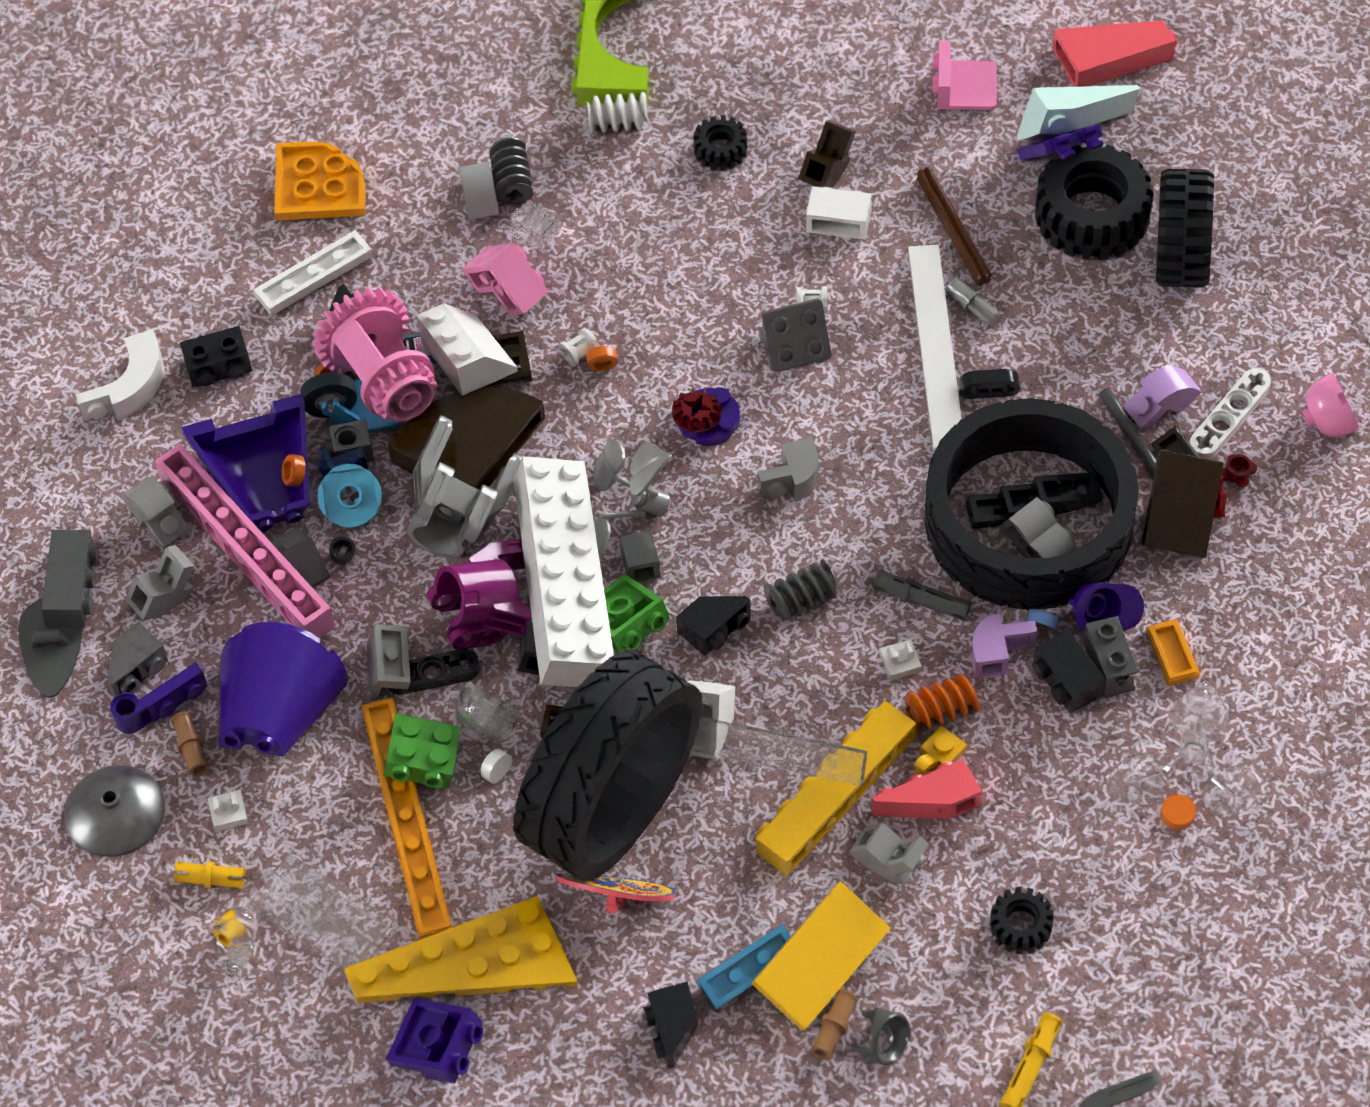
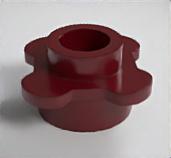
M1230 455L1225 468H1222L1223 480H1231L1241 488L1249 485L1250 476L1256 473L1257 466L1245 455ZM1239 469L1241 472L1237 473L1235 470Z

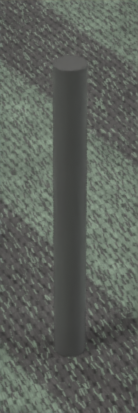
M1103 389L1099 394L1154 478L1157 459L1111 389Z

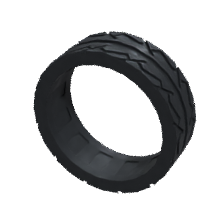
M1035 398L1007 400L1003 404L998 402L979 408L961 419L940 440L929 464L924 519L927 540L932 543L930 548L937 562L953 581H959V586L974 596L999 606L1008 605V608L1023 610L1057 608L1060 604L1065 606L1069 604V598H1074L1082 586L1089 583L1108 582L1122 566L1131 546L1139 492L1136 469L1131 465L1133 460L1124 443L1109 427L1102 426L1103 422L1084 410L1064 403L1055 404V401ZM1013 451H1038L1057 455L1075 463L1087 472H1095L1098 483L1110 502L1113 516L1098 536L1085 546L1068 554L1050 558H1022L1007 555L987 547L971 536L957 520L949 504L948 497L962 475L977 463L995 455Z
M636 650L621 651L609 657L574 691L542 738L518 792L514 808L516 812L513 814V831L516 839L582 881L593 880L609 871L622 859L624 854H627L672 792L683 770L682 768L688 760L700 726L699 720L702 717L703 709L700 690L695 685L688 683L687 680L670 670H665L660 664L643 654L641 655Z

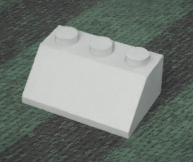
M443 303L416 315L421 343L462 396L518 372L517 366L476 314Z

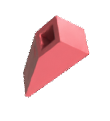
M961 759L954 763H943L935 771L926 775H915L909 778L906 783L895 788L887 787L880 790L872 797L871 812L873 816L952 819L980 807L982 791L964 759Z

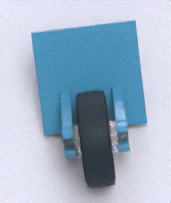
M323 373L308 379L301 387L300 394H303L305 412L311 416L330 418L334 425L366 419L369 433L399 428L398 421L394 422L392 419L385 421L382 416L375 415L366 408L360 394L363 383L361 380L353 381L352 378L342 373Z

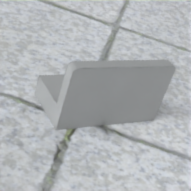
M374 624L367 642L370 700H377L382 688H409L411 680L407 626Z

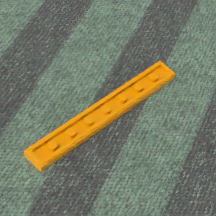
M391 697L361 705L419 939H423L452 928L415 782H400L391 777L383 776L395 714L397 713L394 699Z

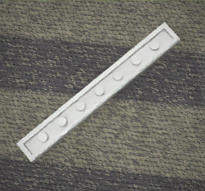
M939 244L908 247L933 454L940 440L962 419Z

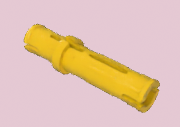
M1049 1012L1042 1013L1032 1037L1027 1038L1024 1044L1025 1051L1006 1092L999 1102L1000 1107H1023L1042 1064L1052 1054L1053 1050L1051 1047L1053 1041L1063 1025V1021L1058 1016Z

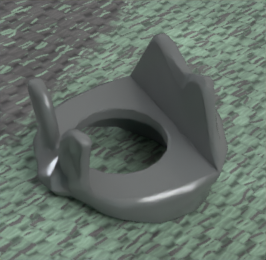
M880 1007L873 1010H863L861 1012L862 1016L871 1021L870 1047L853 1045L852 1050L863 1056H871L864 1059L863 1062L866 1065L875 1063L889 1065L897 1061L904 1053L911 1036L910 1024L907 1018L902 1013L887 1011ZM881 1030L890 1033L889 1047L884 1054L881 1053L878 1046V1036Z

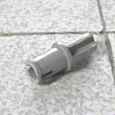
M955 277L948 283L945 292L963 306L965 312H973L990 326H993L1000 318V312L983 299V294L980 291H974L959 277Z

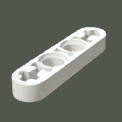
M1253 368L1245 372L1191 436L1190 444L1201 458L1212 460L1267 396L1271 378L1265 370ZM1260 381L1261 385H1256L1250 394L1248 391L1251 383ZM1234 400H1241L1246 403L1247 407L1237 410L1230 403ZM1215 421H1224L1229 424L1230 428L1220 431L1214 428L1212 424ZM1209 435L1211 437L1209 448L1199 449L1198 444L1203 445L1208 440Z

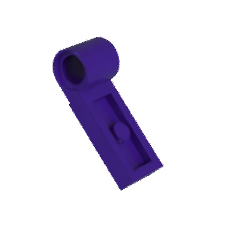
M195 662L141 699H138L132 693H121L115 696L111 701L110 710L117 728L126 734L135 733L151 722L154 723L160 718L170 716L174 713L176 707L188 699L193 700L200 696L203 690L208 687L203 670ZM133 711L130 715L122 716L126 712Z

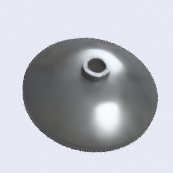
M127 765L106 766L89 773L74 786L65 804L64 821L70 837L83 850L98 856H121L136 851L154 837L164 819L165 800L156 780L145 771ZM115 797L113 802L106 803L107 799Z

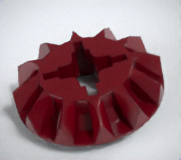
M692 388L689 393L681 392L678 399L673 400L672 417L675 423L686 431L705 432L714 428L719 423L722 416V404L717 402L716 395H709L706 389L703 392H695ZM701 404L702 410L695 413L693 417L692 408Z

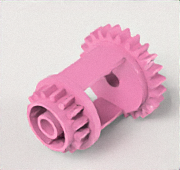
M367 287L364 294H361L358 289L355 290L354 297L351 299L344 295V302L341 305L334 302L333 307L335 309L332 312H324L327 319L317 322L321 329L313 331L316 337L312 341L313 346L316 348L314 352L324 367L330 368L332 373L339 370L342 374H346L347 371H350L352 375L357 374L363 382L360 394L364 405L371 413L382 416L385 421L388 419H392L394 422L408 421L422 414L429 407L436 394L434 392V388L437 386V382L434 380L435 369L424 353L408 350L402 342L405 340L402 334L409 330L405 324L410 319L406 315L408 310L397 294L393 295L389 289L384 292L381 287H378L373 292L370 287Z

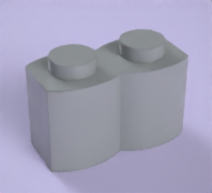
M1038 497L1002 524L1009 538L1022 550L1026 558H1050L1068 554L1077 548L1072 532L1067 527L1057 523L1053 508L1046 501H1041Z

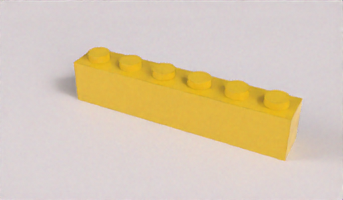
M884 701L877 709L872 708L864 717L863 724L856 732L852 730L846 735L842 742V747L835 754L830 753L826 756L820 766V770L814 777L808 776L802 782L799 793L792 800L787 799L782 803L777 811V816L770 824L765 822L759 828L755 835L756 853L788 876L916 738V722L887 701Z

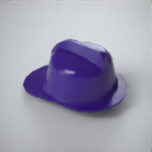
M1089 583L1082 586L1074 598H1069V604L1072 606L1077 625L1084 632L1086 623L1118 616L1124 632L1135 627L1141 620L1144 612V600L1141 593L1133 586L1124 583Z

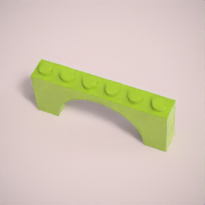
M581 0V5L585 6L584 10L579 11V28H582V32H577L576 48L580 50V54L574 55V72H578L577 77H572L571 92L572 95H577L578 106H587V101L589 105L592 104L593 98L596 95L601 104L604 103L606 95H609L612 102L615 103L618 94H621L624 102H627L629 93H633L636 101H639L641 92H645L648 108L650 89L649 67L632 65L617 59L601 45L597 38V33L605 18L619 6L633 0Z

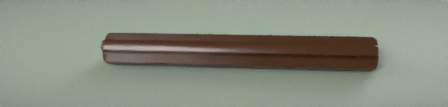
M929 167L920 169L917 172V180L972 278L979 286L988 284L991 281V272L934 172Z

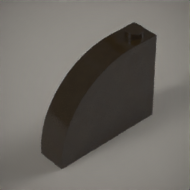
M481 387L463 396L458 391L433 401L422 414L411 419L399 433L397 432L391 437L388 444L391 463L413 474V470L438 418L442 415L452 420L453 430L436 467L441 462L455 469L452 477L478 490L483 484L490 487L497 479L501 468L506 466L513 453H518L545 419L543 401L517 390L497 387Z

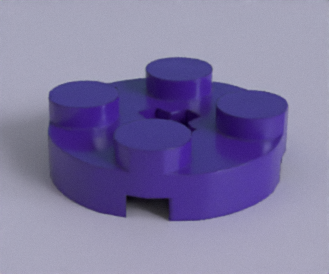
M723 387L696 390L695 392H703L706 389L709 395L717 396V402L722 404L721 419L714 428L699 433L689 432L679 427L681 433L686 438L688 436L690 439L695 440L696 444L702 446H714L726 442L740 425V409L736 400ZM701 404L692 408L693 417L695 413L702 410Z

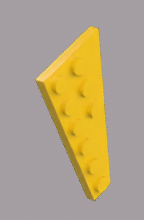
M538 896L344 968L345 976L357 1003L398 1001L402 997L423 996V999L436 998L438 994L455 993V996L509 993L512 989L533 988V991L546 990V987L565 985V988L578 987L576 976Z

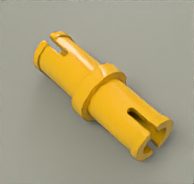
M177 861L174 871H184L189 874H174V883L204 885L206 889H212L213 886L243 889L245 880L233 879L231 876H245V867L217 866L215 862L208 861L206 864Z

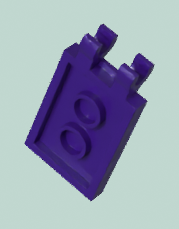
M1094 124L1018 148L1017 152L1020 160L1045 156L1055 152L1058 153L1061 159H1066L1076 154L1075 150H1071L1070 147L1085 143L1089 150L1102 147L1103 141H1099L1098 138L1103 135L1100 125Z

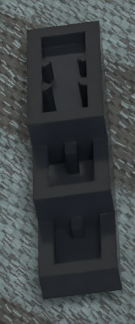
M1096 473L1035 476L1032 484L1001 486L999 493L968 495L965 504L972 529L1000 526L1036 497L1050 504L1055 515L1100 503L1103 500Z

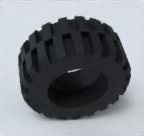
M1107 144L1106 147H1099L1093 150H1089L1088 147H1082L1081 145L1073 146L1071 150H1075V156L1061 159L1057 154L1056 159L1053 158L1048 161L1038 178L1035 219L1043 237L1046 240L1051 238L1050 244L1057 250L1062 247L1065 249V254L1074 257V254L1082 255L1081 259L1090 260L1091 256H1098L1099 260L1109 259L1110 254H1114L1115 257L1124 254L1126 247L1129 250L1134 248L1138 244L1139 239L1145 236L1150 223L1154 189L1148 171L1143 170V165L1136 158L1132 160L1131 154L1124 150L1119 152L1115 150L1114 146ZM1083 192H1099L1113 198L1118 205L1104 211H1090L1078 207L1069 199Z
M1167 168L1161 172L1156 283L1162 287L1203 288L1209 284L1214 201V173L1209 170Z

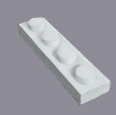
M354 230L253 289L255 297L272 316L373 257L372 249Z

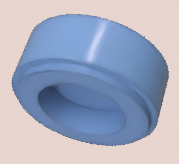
M1037 609L1028 610L1025 622L1035 620L1036 627L1050 631H1057L1060 622L1058 616Z

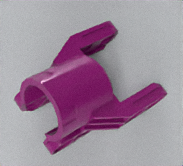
M521 539L489 543L470 557L468 563L443 566L438 570L434 585L427 591L426 596L435 610L440 612L460 610L459 616L455 620L449 621L450 626L446 632L453 649L461 650L489 646L501 641L507 633L522 636L527 621H532L530 604L523 605L519 597L518 581L513 571L525 569Z

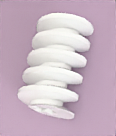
M641 92L639 101H636L633 93H629L627 102H624L621 94L617 95L615 103L612 102L609 95L605 96L603 104H601L597 95L594 96L592 104L589 105L587 101L589 131L591 134L595 133L597 125L600 126L603 133H606L608 124H611L614 132H618L620 123H623L626 131H630L632 122L635 123L638 130L642 129L644 121L648 125L645 92Z

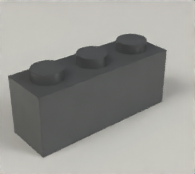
M90 530L51 531L41 607L46 628H85L86 615L92 614V597L89 596L90 588H95L96 574L95 569H92L93 562H98L99 546L98 543H93Z

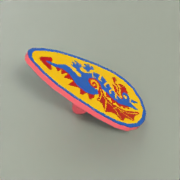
M570 873L556 875V881L563 884L608 895L606 910L611 914L625 907V898L659 902L672 900L676 894L672 887L648 881L610 876H599L593 880L582 881Z

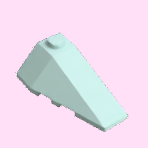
M1138 85L1033 88L1017 138L1018 140H1043L1132 112L1140 88Z

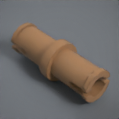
M187 711L179 712L172 717V724L178 737L177 747L179 752L184 755L189 775L192 774L193 777H199L206 774L210 769L203 751L204 741L202 736L197 733L192 714H189Z
M840 989L836 994L837 996L829 1013L823 1015L821 1019V1030L810 1050H812L811 1053L822 1060H831L840 1037L847 1033L849 1028L847 1022L855 1005L858 1003V997L851 991Z

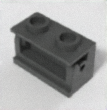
M1118 616L1086 623L1083 644L1087 655L1106 679L1103 698L1135 691L1136 688L1132 674L1138 673V669Z

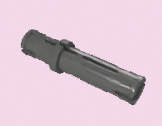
M881 569L878 571L873 584V589L896 596L901 602L906 603L910 601L953 616L964 622L972 604L971 601L960 599L916 583L914 578L907 577L905 579Z

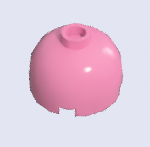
M1334 372L1321 377L1308 388L1305 396L1307 408L1302 410V413L1309 428L1316 426L1321 434L1328 437H1341L1360 429Z

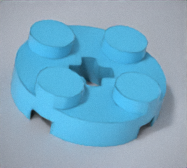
M339 465L328 472L318 488L319 507L331 522L341 527L356 528L363 526L377 515L381 506L382 489L380 483L369 470L359 465ZM347 487H352L354 492H359V498L354 499L353 505H348L347 500L341 499V494L346 493Z

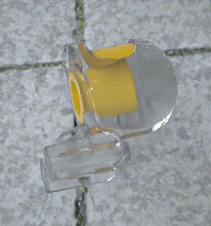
M239 905L230 907L220 919L215 918L207 925V931L213 939L230 951L225 960L226 965L223 967V971L231 978L250 962L251 957L254 955L255 945L253 943L249 944V942L258 931V921L254 913L250 909Z

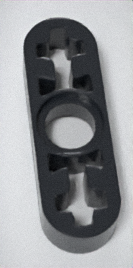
M461 649L409 660L411 680L409 688L387 689L395 695H404L470 681L480 671L478 656L470 649ZM467 660L469 669L462 670L460 662ZM446 663H450L451 674L447 673ZM431 666L439 667L442 670L436 678H427L423 675V672ZM413 670H417L419 679L417 681L414 679Z

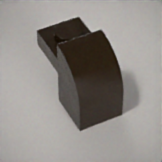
M831 120L825 121L817 147L814 150L807 151L798 179L815 187H834L850 161L848 153L856 131Z

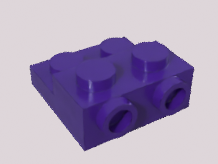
M414 998L385 1059L391 1066L420 1071L427 1079L455 1084L458 1076L464 1075L468 1070V1054L472 1045L478 1044L482 1039L483 1022L471 1008Z

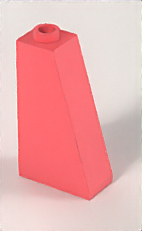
M1163 20L1062 28L1054 30L1053 51L1075 87L1092 86L1172 60L1174 49L1177 46L1175 33L1167 28Z

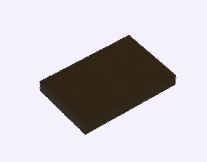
M1166 450L1158 451L1141 546L1206 558L1223 462Z

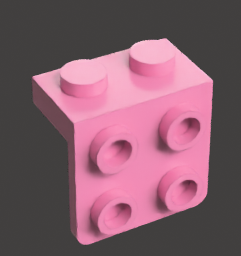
M939 41V53H933L932 71H938V76H932V93L938 94L937 109H996L997 64L993 61L951 60V41Z

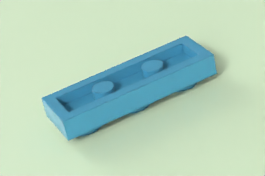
M783 924L695 981L714 1011L753 986L751 982L791 937Z

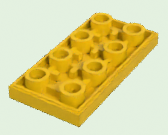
M839 881L751 984L803 1031L807 1029L891 927L845 884Z

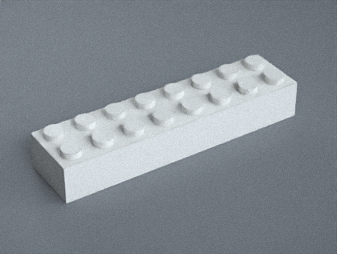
M523 456L514 479V488L540 684L579 687L591 673L595 672L598 666L614 655L585 461Z

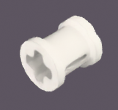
M822 286L819 290H802L801 287H796V304L819 298L823 304L824 314L828 313L827 286Z
M583 328L579 331L580 334L568 342L563 341L559 343L561 355L572 367L577 366L579 360L585 357L588 351L600 347L596 337L589 329Z

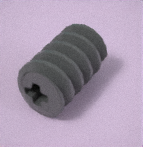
M506 137L496 141L489 151L496 197L499 201L512 205L526 203L533 197L527 151L525 150L526 144L516 137Z
M824 559L820 560V565L818 563L810 564L808 570L806 568L799 569L797 576L790 573L786 576L785 581L781 578L775 580L774 586L771 584L764 585L765 597L771 610L775 615L781 613L787 620L791 618L790 608H793L798 615L802 613L801 603L803 602L809 609L814 608V597L821 604L825 603V592L833 599L837 597L833 573Z

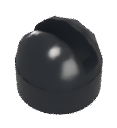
M341 536L332 540L329 547V555L332 561L339 565H344L353 559L355 544L351 539ZM344 546L347 548V551L343 557L338 556Z

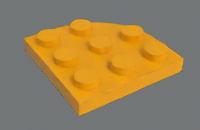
M276 143L274 209L276 221L366 216L365 181L362 170L356 160L343 154L340 148L327 143Z

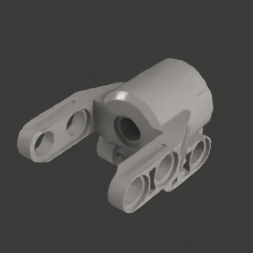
M440 415L413 470L414 499L417 508L410 521L407 533L414 543L424 550L443 557L457 558L463 555L468 542L472 544L475 542L483 525L497 516L507 504L514 488V479L522 456L513 453L506 466L501 468L493 488L483 484L478 490L452 477L455 469L441 462L436 467L453 430L452 420Z

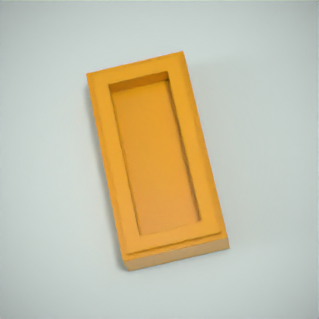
M1178 619L1146 627V635L1167 686L1199 678L1200 672Z

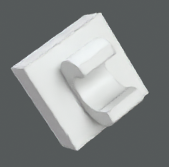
M911 639L880 648V656L890 681L922 672V666Z
M241 790L208 798L215 832L248 824Z

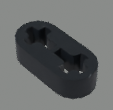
M1012 369L970 371L964 373L959 379L961 395L966 399L1010 397L1016 395L1020 390L1018 373Z

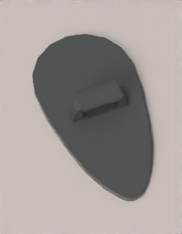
M38 599L29 605L20 617L18 625L19 643L30 679L43 696L52 698L58 695L64 688L73 672L81 644L83 628H46L41 611L42 599Z

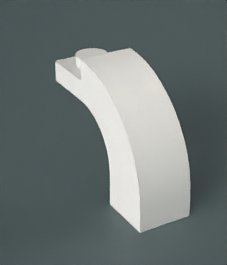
M154 329L124 338L129 354V364L120 378L108 385L76 394L84 421L91 418L99 419L111 412H115L117 421L142 409L153 398L161 384L164 369Z

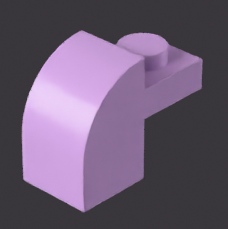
M1173 365L1165 366L1153 371L1142 379L1140 383L1143 387L1123 407L1141 429L1147 430L1168 409L1178 413L1182 412L1202 391L1184 369Z
M1000 613L982 620L976 627L972 639L971 660L975 678L1008 674V651L1035 648L1037 638L1035 620L1026 622L1015 620L1009 624H1002Z

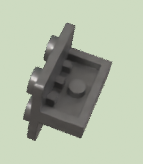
M819 298L761 313L763 327L758 328L759 336L768 349L771 369L774 372L831 358L832 353L823 304Z

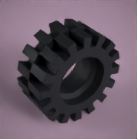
M721 115V120H716V116H711V122L704 119L702 126L697 125L696 132L693 135L694 154H696L697 161H701V165L704 167L710 164V170H715L716 166H720V171H725V166L729 165L730 169L735 168V162L740 165L743 162V157L745 158L747 155V132L743 128V124L740 121L736 123L733 117H730L729 121H727L726 115ZM715 139L731 141L730 145L720 148L714 147L709 143Z
M1015 887V893L1013 894L1010 889L1004 891V897L999 895L991 909L990 926L992 937L996 936L995 942L999 946L1004 943V950L1010 952L1011 948H1016V954H1022V949H1027L1028 954L1034 953V947L1037 946L1039 950L1044 947V941L1048 942L1053 927L1054 913L1053 910H1050L1051 903L1049 900L1043 902L1044 895L1038 892L1034 896L1033 889L1029 887L1027 888V893H1022V887ZM1026 911L1034 917L1035 924L1031 929L1021 931L1012 928L1008 918L1013 912Z

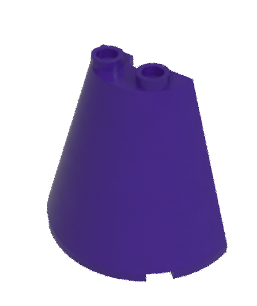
M303 394L273 401L269 414L216 429L212 419L181 427L184 439L224 492L261 532L270 530L274 527V524L284 520L287 524H292L304 518L303 511L308 508L310 502ZM289 454L302 455L305 460V477L299 487L286 486L282 480V465L284 459Z
M255 623L243 627L242 631L235 636L232 634L227 640L220 658L218 747L241 750L243 745L250 744L254 745L255 749L262 754L283 757L346 687L348 682L347 672L334 650L329 652L319 644L321 639L316 635L299 627L284 623Z

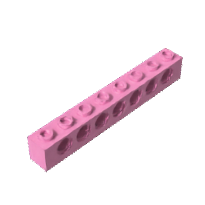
M181 443L154 460L160 480L290 625L304 629L319 638L335 629L331 608Z

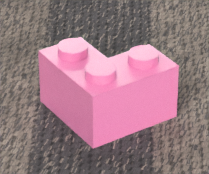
M515 243L488 246L462 268L464 274L479 293L493 292L511 316L525 314L549 292L543 284L544 279L541 274L531 267L526 260V253Z

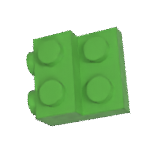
M627 574L622 575L604 589L612 646L615 653L625 650H636L643 638L651 632H660L666 626L667 620L670 619L663 599Z
M396 713L383 776L391 777L400 782L411 781L425 784L430 788L449 789L461 726Z

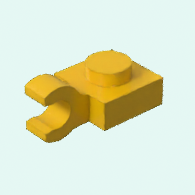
M941 725L920 747L919 754L922 756L913 764L917 769L912 775H926L933 772L943 763L956 762L967 751V744Z

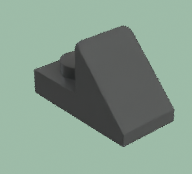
M299 527L271 541L312 588L331 578L311 537L306 538Z

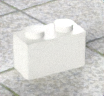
M812 186L806 212V232L866 240L871 215L872 193Z

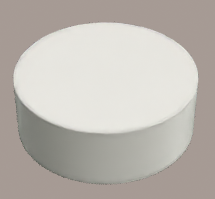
M501 749L491 751L482 763L481 776L492 784L498 783L510 769L512 763L511 756Z

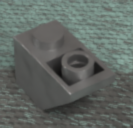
M137 622L113 641L107 679L113 697L121 693H133L138 688L139 683L148 676L159 673L165 663L168 662L164 646L140 622Z

